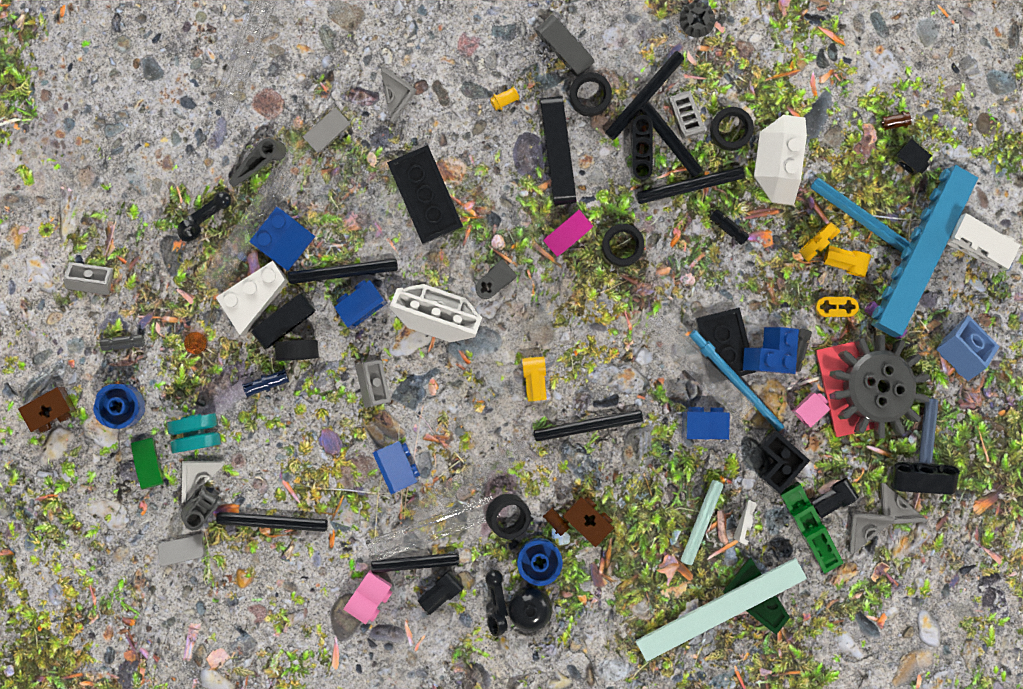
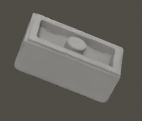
M69 262L63 278L65 288L109 295L114 269Z
M382 359L356 364L355 367L364 407L390 403L391 399Z
M202 534L158 544L160 567L207 556Z

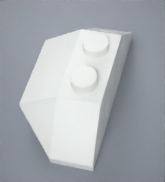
M782 115L759 133L754 178L771 203L794 206L801 182L807 138L806 120L804 117Z
M425 284L410 286L404 289L397 288L389 307L409 329L448 342L474 338L482 320L481 315L477 314L466 298Z

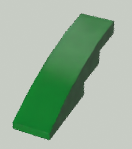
M796 482L787 487L779 495L822 572L826 574L842 565L844 562L801 484Z

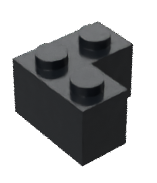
M771 430L757 446L773 460V463L759 478L778 494H781L810 462L803 453L777 430Z

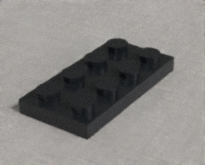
M428 145L387 162L423 245L463 228V224Z

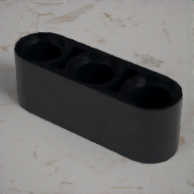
M646 115L637 116L631 126V176L636 182L642 183L649 179L653 171L652 120ZM644 122L647 125V131H638L636 124ZM644 144L647 147V153H638L636 146ZM644 166L647 169V175L639 176L636 173V168Z
M300 293L256 326L251 333L266 350L309 318L316 310L305 295Z
M898 462L894 465L891 487L901 492L954 494L960 470L952 465Z

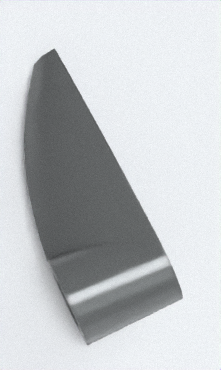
M270 138L262 140L229 181L230 185L235 187L267 166L272 160H282L287 152L285 145L280 141Z

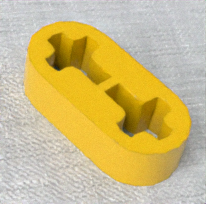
M822 297L816 301L814 308L820 317H851L858 312L859 305L857 300L852 297ZM827 301V305H834V309H829L827 313H824V309H820V305ZM849 301V305H853V309L847 313L846 309H839V305H845Z

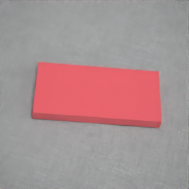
M855 342L815 350L825 396L829 402L827 405L830 408L829 413L835 437L854 434L855 426L860 418L854 413L850 418L840 420L838 415L849 405L845 398L835 400L830 399L829 394L835 391L844 390V381L834 379L829 375L830 371L841 370L846 372L849 367L838 356L840 352L848 351L855 358L860 356ZM869 422L865 431L874 429V423Z

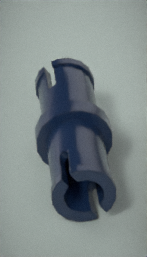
M282 369L267 376L265 374L261 375V378L244 383L242 386L246 397L265 390L269 392L271 388L290 381L286 370Z

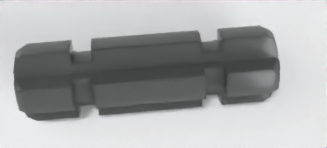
M803 328L799 330L796 372H800L803 363L801 362L805 358L809 345L807 341L810 340L812 334L810 330Z
M141 334L133 335V337L123 336L114 337L112 340L110 338L100 340L102 351H109L112 348L113 350L133 348V346H145V338Z

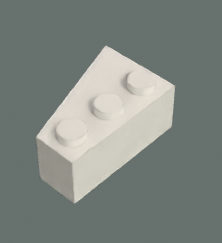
M967 213L960 216L947 242V245L1000 271L1009 270L1020 247L1018 243L1014 242V238L1002 235Z
M271 261L218 295L216 299L239 335L245 336L268 305L273 302L286 286L288 280L278 264Z

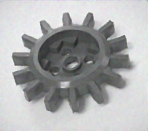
M885 335L875 336V347L872 352H870L864 338L855 340L854 342L860 356L855 358L848 351L840 352L838 356L849 367L846 372L841 370L830 371L829 375L834 379L844 381L843 391H835L829 394L830 399L840 400L845 398L849 405L838 415L839 419L850 418L854 413L859 416V421L854 430L857 434L864 433L868 423L873 422L875 439L885 438V422H890L895 435L904 434L905 430L900 417L904 415L911 422H919L921 417L911 409L913 401L923 403L930 400V397L916 393V383H923L929 380V375L918 374L914 376L911 369L914 364L918 363L921 356L919 354L911 355L906 360L900 357L905 345L903 340L895 341L891 351H885ZM886 367L890 370L889 375L885 372ZM868 378L872 379L871 386L867 383ZM880 380L885 381L887 384V389L884 393L878 389ZM898 386L900 387V394L896 390ZM880 397L884 401L882 406L879 404Z

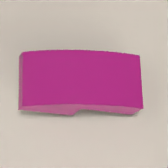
M578 209L563 221L559 227L547 235L543 241L558 257L586 234L593 225L581 210Z

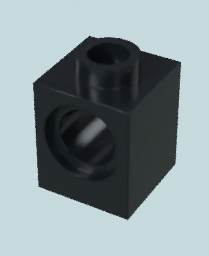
M913 139L905 142L892 160L913 176L919 172L922 174L929 167L930 163L928 160L932 155Z

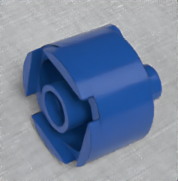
M110 384L103 387L97 393L93 411L96 419L102 425L112 429H124L132 427L140 421L145 413V402L142 394L135 387L128 384ZM118 402L122 403L121 410L116 409L119 406Z
M531 539L518 552V571L523 579L533 585L545 586L552 583L562 570L563 560L560 550L548 539ZM540 556L541 559H546V561L543 562L542 567H539L538 564L533 563L536 561V557Z

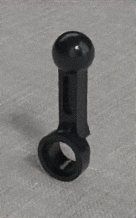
M224 191L218 192L213 200L193 214L188 215V219L183 220L178 225L177 233L180 239L185 242L195 240L201 233L199 225L219 210L228 208L232 202L231 196ZM192 227L190 230L184 231L186 228Z
M493 569L486 574L485 581L490 586L494 613L488 616L487 623L491 634L496 637L503 635L507 631L508 624L505 616L509 615L506 610L502 589L503 575L500 571Z

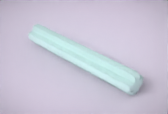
M711 481L681 557V561L687 565H692L723 489L724 485L719 481Z

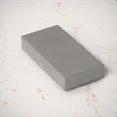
M335 107L309 130L303 138L319 154L342 134L351 123Z

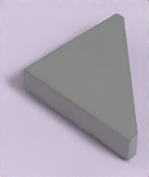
M382 67L381 71L390 121L394 124L417 92V89L385 67Z
M880 483L882 515L895 516V520L890 524L926 522V518L920 515L902 497L897 495L886 483Z
M852 512L849 554H854L895 520V516Z

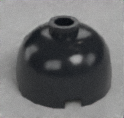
M534 586L522 587L515 591L510 598L508 605L509 617L512 623L520 630L527 632L538 631L545 627L551 619L553 612L552 601L548 594L540 588Z

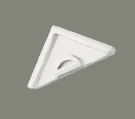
M182 461V503H186L199 486H204L225 465V461Z
M750 500L747 501L733 536L735 540L745 545L749 542L745 539L746 531L751 530L754 518L753 512L757 505Z

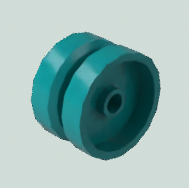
M216 413L181 417L180 420L166 422L168 434H183L184 437L170 442L172 454L222 444L220 433H205V429L214 428L218 425Z

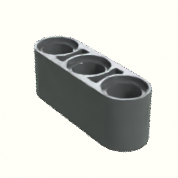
M551 15L535 29L542 41L576 77L580 76L595 63L589 52L554 15Z

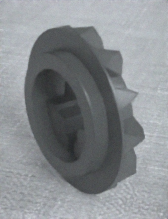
M693 2L685 6L681 12V28L691 37H704L712 31L715 25V14L711 7L703 2ZM704 14L701 20L703 24L697 22L691 25L694 20L693 15L699 16Z

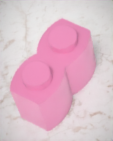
M369 570L343 610L365 625L368 620L373 622L380 612L377 607L381 601L386 603L393 593L389 590L392 584Z

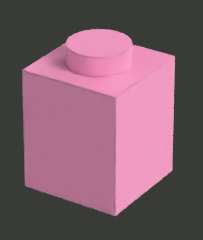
M810 393L792 412L806 427L811 428L830 410L827 406L829 402L820 393Z

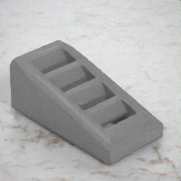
M691 91L669 97L682 140L704 133L705 128ZM688 99L687 103L677 106L676 101ZM686 107H690V108H691L690 111H687V112H684V113H681V114H680V111H679L680 109H683V108H686ZM693 115V119L683 122V117ZM696 123V127L686 130V125Z

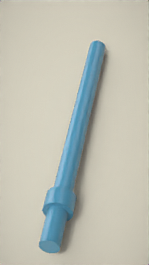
M696 330L692 331L689 336L700 347L699 351L715 363L778 432L781 431L784 425L719 356L711 342L706 341Z

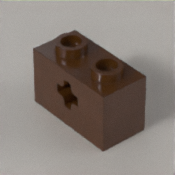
M56 387L18 408L30 432L42 434L53 428L51 424L56 421L62 423L72 417L71 413L76 411V408L65 388ZM48 408H51L52 411L49 412V415H46L45 412L48 411Z
M580 495L562 516L596 548L614 529L611 525L613 520L604 511L602 514H599L594 509L597 505L588 496L584 499ZM586 515H594L593 520L595 523L593 525L590 523L584 524L586 522L584 518Z

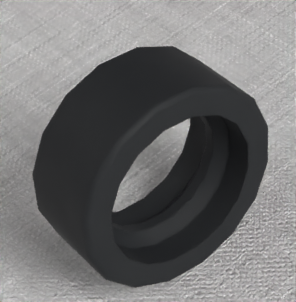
M588 72L578 76L571 85L569 95L570 103L574 110L588 117L600 115L607 109L611 101L612 90L610 83L599 73ZM595 82L601 86L604 96L599 105L591 108L580 103L577 93L582 84Z
M734 106L719 111L710 126V135L715 145L727 151L739 150L744 147L751 139L754 131L753 120L749 113L742 108ZM735 116L742 120L745 131L742 138L738 141L729 142L721 137L719 124L725 117Z
M617 224L611 227L605 233L602 240V252L605 259L618 267H627L634 264L642 256L645 248L641 232L635 226L629 224ZM626 232L633 236L636 241L635 252L628 258L616 257L610 249V241L617 233Z
M295 340L276 342V360L289 361L319 358L318 341Z
M510 493L502 494L494 498L488 505L486 521L490 529L500 538L514 539L528 529L531 522V512L527 504L517 495ZM509 505H516L520 510L518 520L509 527L501 528L497 524L499 512Z

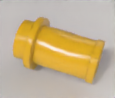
M511 87L498 95L493 94V97L490 98L495 111L498 109L501 111L503 110L502 107L520 100L515 87Z

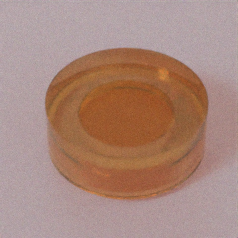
M192 332L186 336L184 346L191 354H201L207 349L208 340L204 334Z

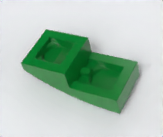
M148 438L132 442L133 460L141 489L163 485L161 463L158 461L155 440Z

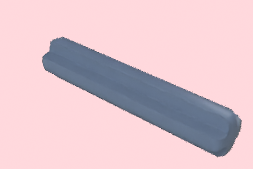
M930 398L929 402H925L919 463L932 464L939 402L937 399Z

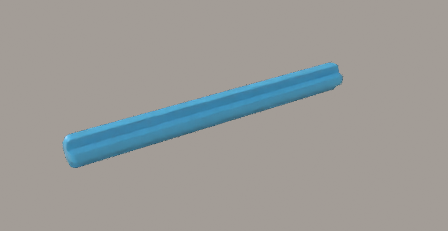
M817 178L814 180L811 189L902 253L906 247H909V241L822 179Z

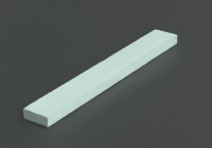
M795 557L637 639L636 643L645 660L649 661L806 580L807 577Z

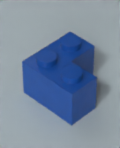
M764 327L763 348H744L743 370L796 374L799 329Z
M688 407V411H682V438L729 440L730 412H724V408L710 407V412H704V407Z

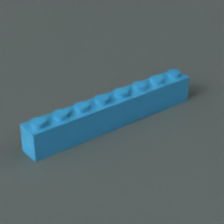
M957 165L942 171L939 176L940 183L929 197L931 202L928 208L926 207L921 213V222L910 236L912 241L909 247H906L902 252V261L891 275L893 280L890 286H887L881 296L883 300L872 314V318H874L871 323L872 326L892 337L903 335L976 185L977 176Z

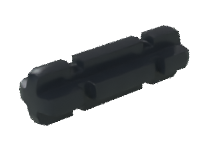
M716 209L711 214L710 220L715 224L718 223L719 227L728 235L734 236L735 241L739 244H744L749 235L744 230L741 231L738 225L728 217L725 218L724 214Z

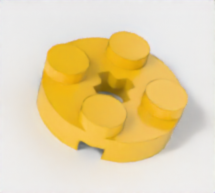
M829 222L800 249L799 253L809 262L817 254L815 250L821 252L830 243L827 239L830 238L832 240L841 230L835 224Z

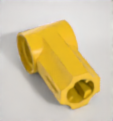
M829 245L824 255L823 264L845 270L846 273L854 276L866 277L871 255L855 250L851 252Z
M545 357L522 358L528 402L547 400Z

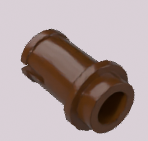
M901 111L900 114L881 117L884 131L898 127L907 128L912 123L910 113Z
M553 507L542 516L556 530L555 534L558 533L562 536L570 528L569 522H565Z

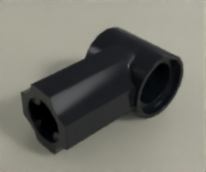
M844 478L833 484L830 490L812 500L811 504L814 506L819 517L824 518L838 508L852 504L859 499V496L849 479Z
M449 570L417 601L431 615L447 600L454 598L464 586Z

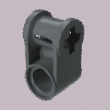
M502 259L478 281L476 293L481 299H490L517 277V274ZM482 284H490L491 293H482Z
M199 486L181 511V519L185 527L191 531L199 530L209 516L217 509L221 502V497L219 495L214 496L208 492L205 486ZM190 515H198L195 520L187 521Z

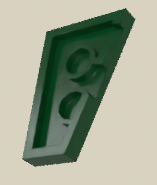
M751 557L747 559L722 591L724 594L762 575ZM776 595L746 610L776 635L790 618Z

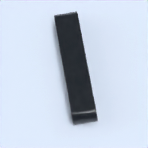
M563 96L540 98L554 206L577 203Z

